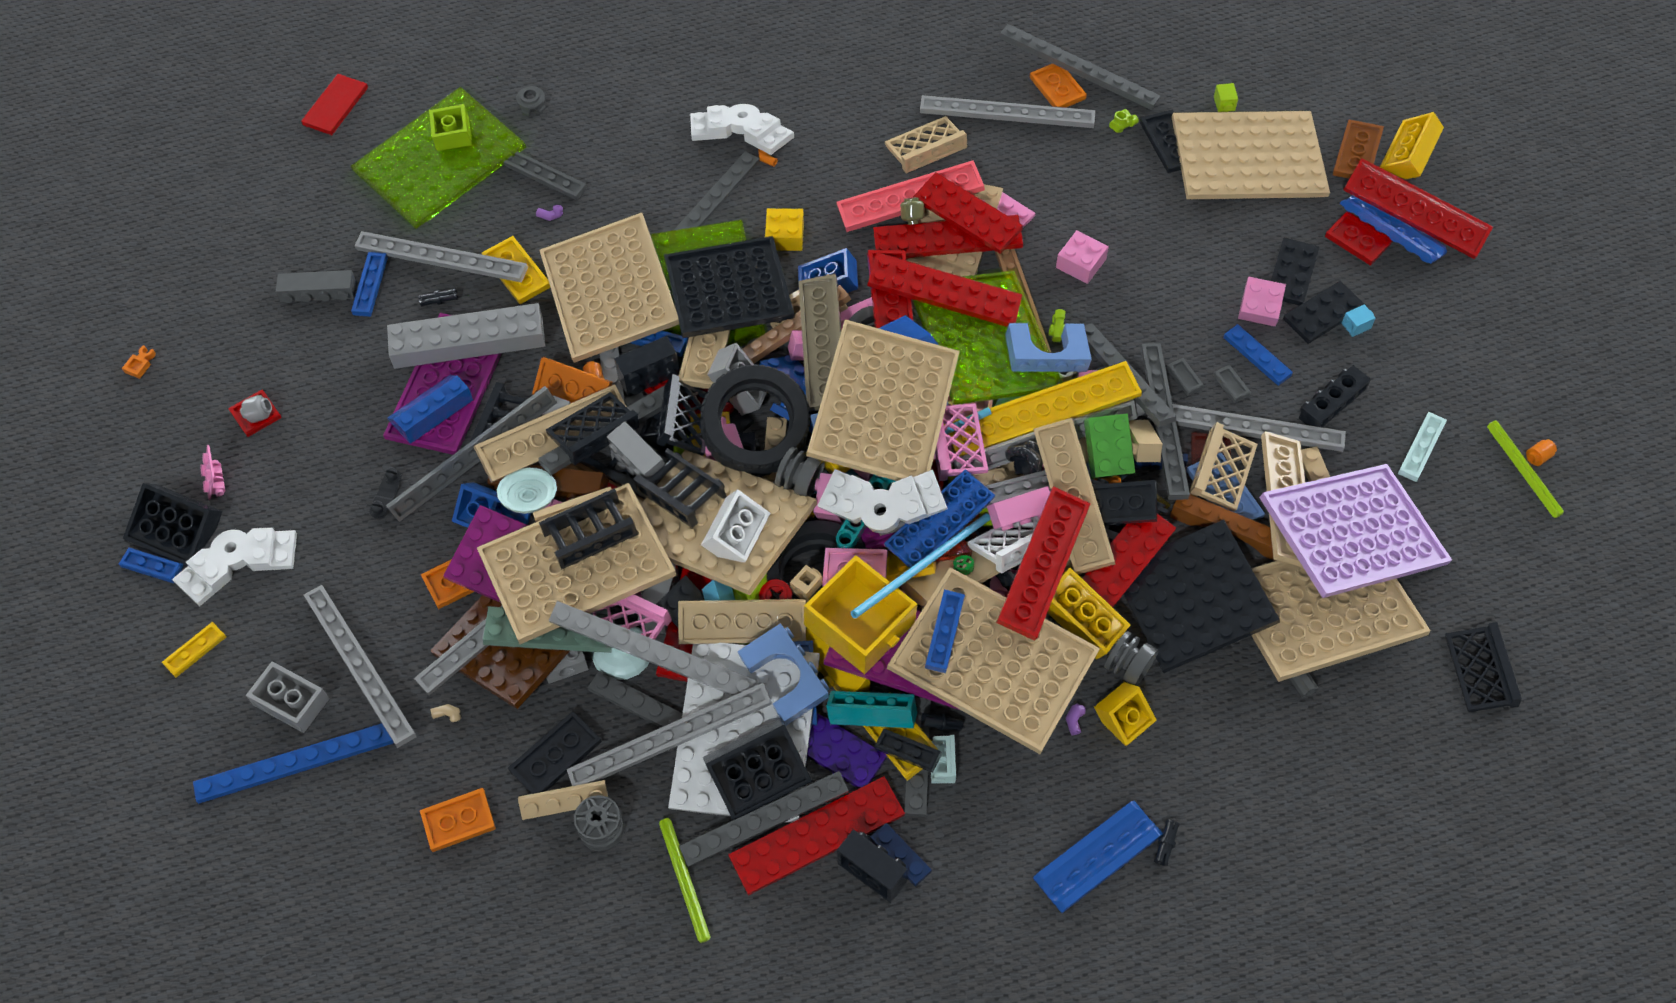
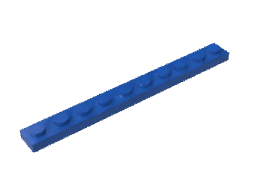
M378 724L193 781L196 802L198 804L390 745L394 742L383 724Z

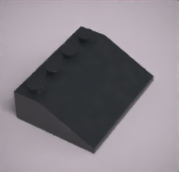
M143 483L122 539L188 566L186 561L203 549L216 531L223 511L160 485Z
M781 718L703 757L706 767L733 821L812 782Z

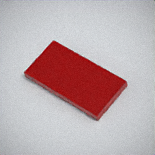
M337 74L301 120L302 125L333 135L368 89L367 83Z

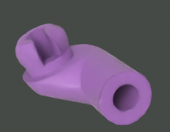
M555 205L552 211L538 208L536 216L551 221L563 215V207Z
M1075 704L1071 706L1066 716V722L1071 735L1081 733L1078 719L1086 712L1083 705Z

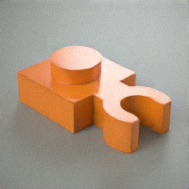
M143 345L139 349L138 356L133 354L122 367L124 373L140 379L151 364L148 360L155 357V351L151 349L146 353L148 350Z

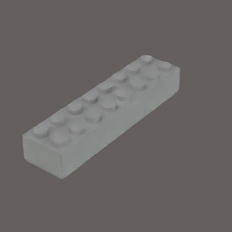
M539 303L387 325L389 358L394 369L545 347L543 318Z

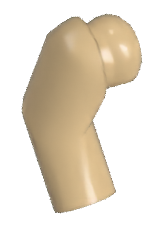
M446 704L430 709L433 719L446 715L450 717L451 722L461 720V711L455 706Z

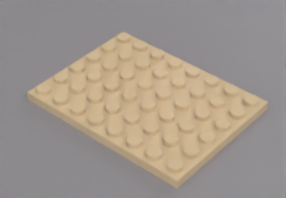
M1311 111L1172 114V123L1177 139V150L1180 156L1179 161L1181 163L1187 199L1329 197V185Z
M643 213L540 250L574 363L679 325L677 311Z
M845 319L806 456L895 481L911 475L915 477L930 471L960 351Z
M684 450L681 454L683 459L712 478L722 481L725 486L726 496H729L738 489L770 512L746 562L717 557L701 546L725 500L717 494H714L695 511L698 524L693 528L648 498L644 500L641 507L671 563L751 595L816 507L817 501L815 498L797 495L794 493V490L784 489L783 486L778 487L775 483L743 471L730 469L721 465L720 462ZM673 467L656 486H665L680 470ZM687 476L668 494L672 497L677 496L694 479ZM701 484L682 503L686 506L691 505L708 488Z
M629 483L615 488L620 502L616 507L624 520L629 517L632 518L638 535L561 570L554 552L559 549L552 535L544 537L539 522L543 520L477 547L519 644L560 627L549 622L557 601L591 614L677 576L670 559ZM609 509L597 514L604 528L616 524ZM590 518L578 522L585 537L597 533ZM571 526L559 531L566 546L578 541Z
M1275 561L1251 568L1280 619V623L1252 635L1278 682L1429 635L1431 631L1397 579L1322 598L1303 567Z
M950 567L892 657L887 669L1041 754L1100 648L1047 619L1044 620L1035 641L997 624L996 621L1006 597ZM944 589L965 594L946 674L925 668Z

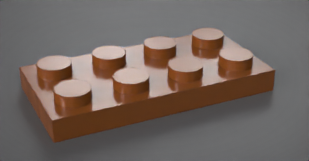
M1349 119L1333 175L1349 179L1361 158L1374 164L1384 126Z

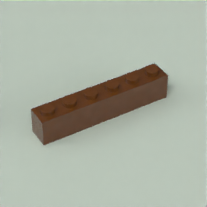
M530 465V466L526 467V468H529V467H530V468H538V469H542V470L546 471L542 466ZM561 469L552 475L556 480L557 486L554 499L563 497L571 500L605 489L609 483V479L601 472ZM488 478L487 483L497 492L498 485L503 478L492 483Z

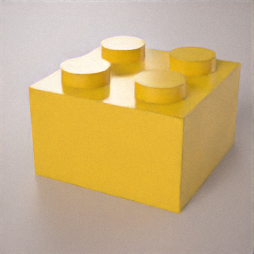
M767 208L765 237L773 236L776 250L802 251L803 209Z

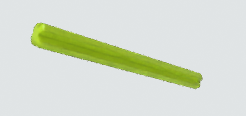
M1498 421L1490 422L1487 428L1552 517L1557 518L1561 516L1564 510Z
M665 818L659 822L697 939L700 943L710 940L711 937L680 850L672 821L669 818Z

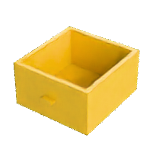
M855 555L804 605V625L865 675L913 626L916 620L917 603L897 588L858 618H853L851 616L852 610L891 583Z

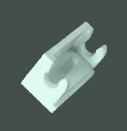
M954 735L935 736L931 742L942 752V756L934 772H931V783H955Z

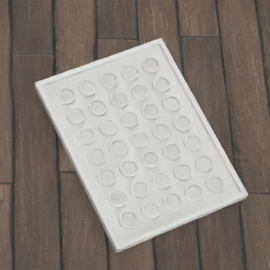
M729 643L693 644L692 655L756 680L755 686L764 683L772 705L678 746L669 809L731 816L706 767L703 757L780 719L773 707V703L790 693L799 683L800 670L796 664L787 659H775L750 673L737 652L746 645ZM805 652L806 655L803 657L807 663L811 661L818 671L820 653ZM688 678L682 718L730 698L732 695ZM813 708L786 726L805 768ZM803 786L800 787V788H798V789H796V790H794V791H792V792H790V793H788V794H786V795H784V796H782V797H780V798H783V797H785V796H787V795H789V794H791V793H793V792H795V791H797V790L802 789ZM799 816L786 821L785 823H792L798 820Z

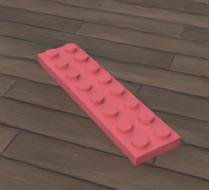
M974 160L936 171L971 194L985 190ZM935 172L838 201L837 207L846 232L901 216L900 204L904 202V199L913 198Z

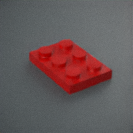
M1348 211L1325 235L1327 239L1370 266L1393 242L1389 236L1378 232L1374 227L1361 221Z

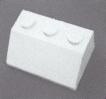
M737 489L725 498L701 546L717 557L744 563L755 545L770 512Z

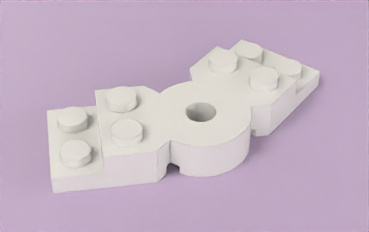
M738 104L730 108L725 105L708 106L707 112L690 114L692 141L728 138L733 132L744 134L745 142L772 155L794 138V132L781 126L780 119L769 113H760L758 108L750 104Z
M835 469L817 505L819 508L855 524L862 520L870 530L876 533L893 531L899 525L900 520L911 524L948 509L933 470L915 477L911 475L892 483L888 491L885 489L874 490L870 482ZM880 507H885L886 512L881 516L877 515V510Z
M254 528L247 534L240 530L222 532L213 540L210 548L201 549L186 561L188 567L172 580L200 607L232 580L233 570L241 569L246 565L252 571L293 569L297 533L295 530L275 531L273 528Z

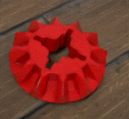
M779 579L766 582L759 592V600H771L773 597L771 589L776 593L781 592L779 595L780 599H792L793 595L790 586Z

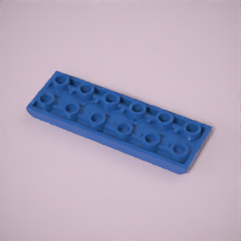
M1353 195L1340 202L1346 211L1356 214L1361 221L1371 224L1378 232L1385 233L1393 242L1400 243L1407 251L1415 253L1426 263L1432 264L1447 253L1446 246L1431 236Z
M966 469L941 491L948 508L947 510L911 524L906 523L884 543V546L899 557L909 568L954 537L995 498L996 495Z
M1131 801L1043 868L1033 879L1058 910L1064 913L1158 840L1163 833L1148 818L1135 801Z

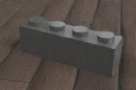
M352 270L278 274L275 292L280 302L285 303L293 301L310 302L313 300L354 299L356 279Z

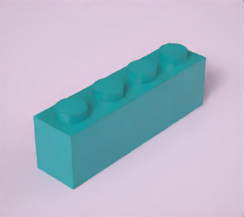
M831 691L826 705L830 724L914 728L917 717V707L913 694Z

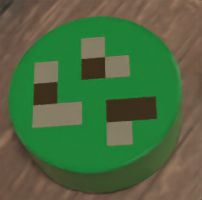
M967 555L956 557L953 561L954 570L964 575L970 574L974 570L973 558Z

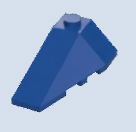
M474 482L461 484L452 522L468 528L481 505L528 525L531 513H516L507 509L499 501L496 491Z

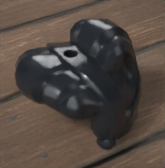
M1029 440L1021 446H1012L1005 451L1006 459L1014 462L1016 475H1029L1041 471L1042 458L1036 442Z

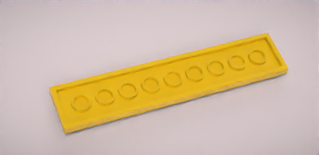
M1124 361L991 407L992 414L979 420L984 449L1034 432V428L1069 418H1077L1141 397L1142 391L1127 362ZM969 425L964 429L971 436L976 432ZM953 431L948 435L953 437L956 434V431ZM960 434L955 440L964 445L968 439ZM971 442L967 448L976 452L979 446ZM951 444L954 453H957L960 448ZM963 451V452L959 455V457H960V456H965V455H967L968 453H966L965 451Z

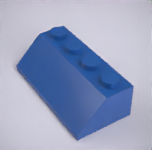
M449 375L390 415L387 419L411 444L473 401L469 387L457 375Z

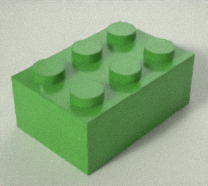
M1128 413L1085 419L1084 428L1091 479L1134 474L1135 466Z

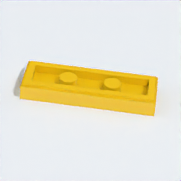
M211 622L162 661V663L176 678L224 640L226 635Z

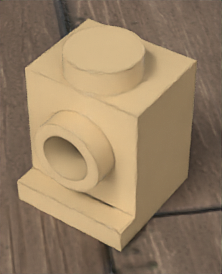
M805 565L790 582L792 593L800 599H805L807 603L809 598L822 585V575L817 569H811Z

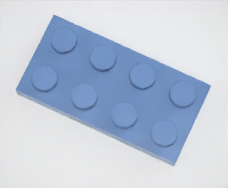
M1222 453L1217 454L1220 463L1227 461ZM1199 462L1187 467L1186 472L1192 480L1194 479ZM1229 464L1222 466L1227 475L1234 473ZM1218 468L1212 470L1215 479L1222 477ZM1236 476L1229 478L1233 487L1239 486L1240 483ZM1224 480L1217 482L1221 491L1228 490ZM1213 485L1206 487L1205 492L1212 495L1217 494ZM1244 486L1238 508L1234 513L1257 521L1263 518L1265 513L1246 486ZM1231 492L1224 495L1226 501L1234 502ZM1207 500V501L1210 502V503H1213V504H1215V505H1217V506H1220V507H1222V508H1225V507H1223V506H1221V505H1218V504H1216V503H1214V502H1212V501Z

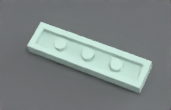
M1428 412L1398 472L1399 475L1417 482L1447 421L1446 419Z

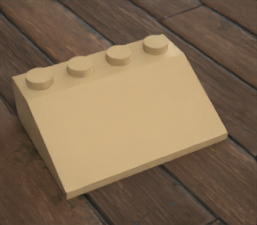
M961 541L936 560L935 574L911 578L901 585V588L918 605L925 607L950 567L954 569V559L961 555L973 558L974 570L965 576L980 584L1000 572L996 570L995 563L968 548V542Z

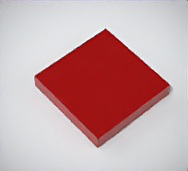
M263 389L248 397L261 395L270 401ZM244 400L228 408L247 437L282 418L271 401L272 411L269 417L255 423L249 422L241 415L240 409Z

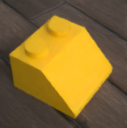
M1123 682L1094 707L1101 722L1125 746L1157 721L1140 687Z

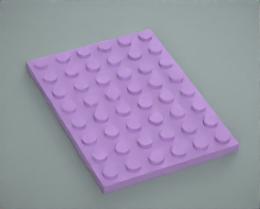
M1387 464L1264 492L1259 497L1322 598L1448 565L1452 561Z

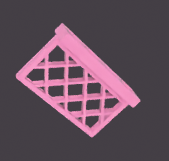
M976 403L946 406L945 412H949L954 416L949 421L943 417L935 450L939 481L947 480L948 476H958L965 469L970 474L988 473ZM972 410L973 415L968 419L961 415V413ZM956 418L965 422L961 428L953 424ZM968 425L976 430L972 436L964 431ZM948 427L956 431L953 437L945 433ZM960 434L968 439L964 445L955 440ZM971 442L979 446L976 452L967 448ZM951 444L960 448L956 454L948 450ZM963 451L971 455L967 462L959 457ZM977 459L982 463L983 467H974L970 463ZM956 460L963 466L960 469H952L951 464Z
M631 595L600 609H607L608 616L601 619L613 623V620L624 617L626 624L621 627L630 630V628L641 625L643 630L641 635L649 636V638L654 640L664 625L668 626L672 620L668 610L636 595ZM622 606L623 612L611 615L610 607ZM634 613L639 615L640 620L628 623V615ZM652 621L657 623L654 630L646 632L644 624Z

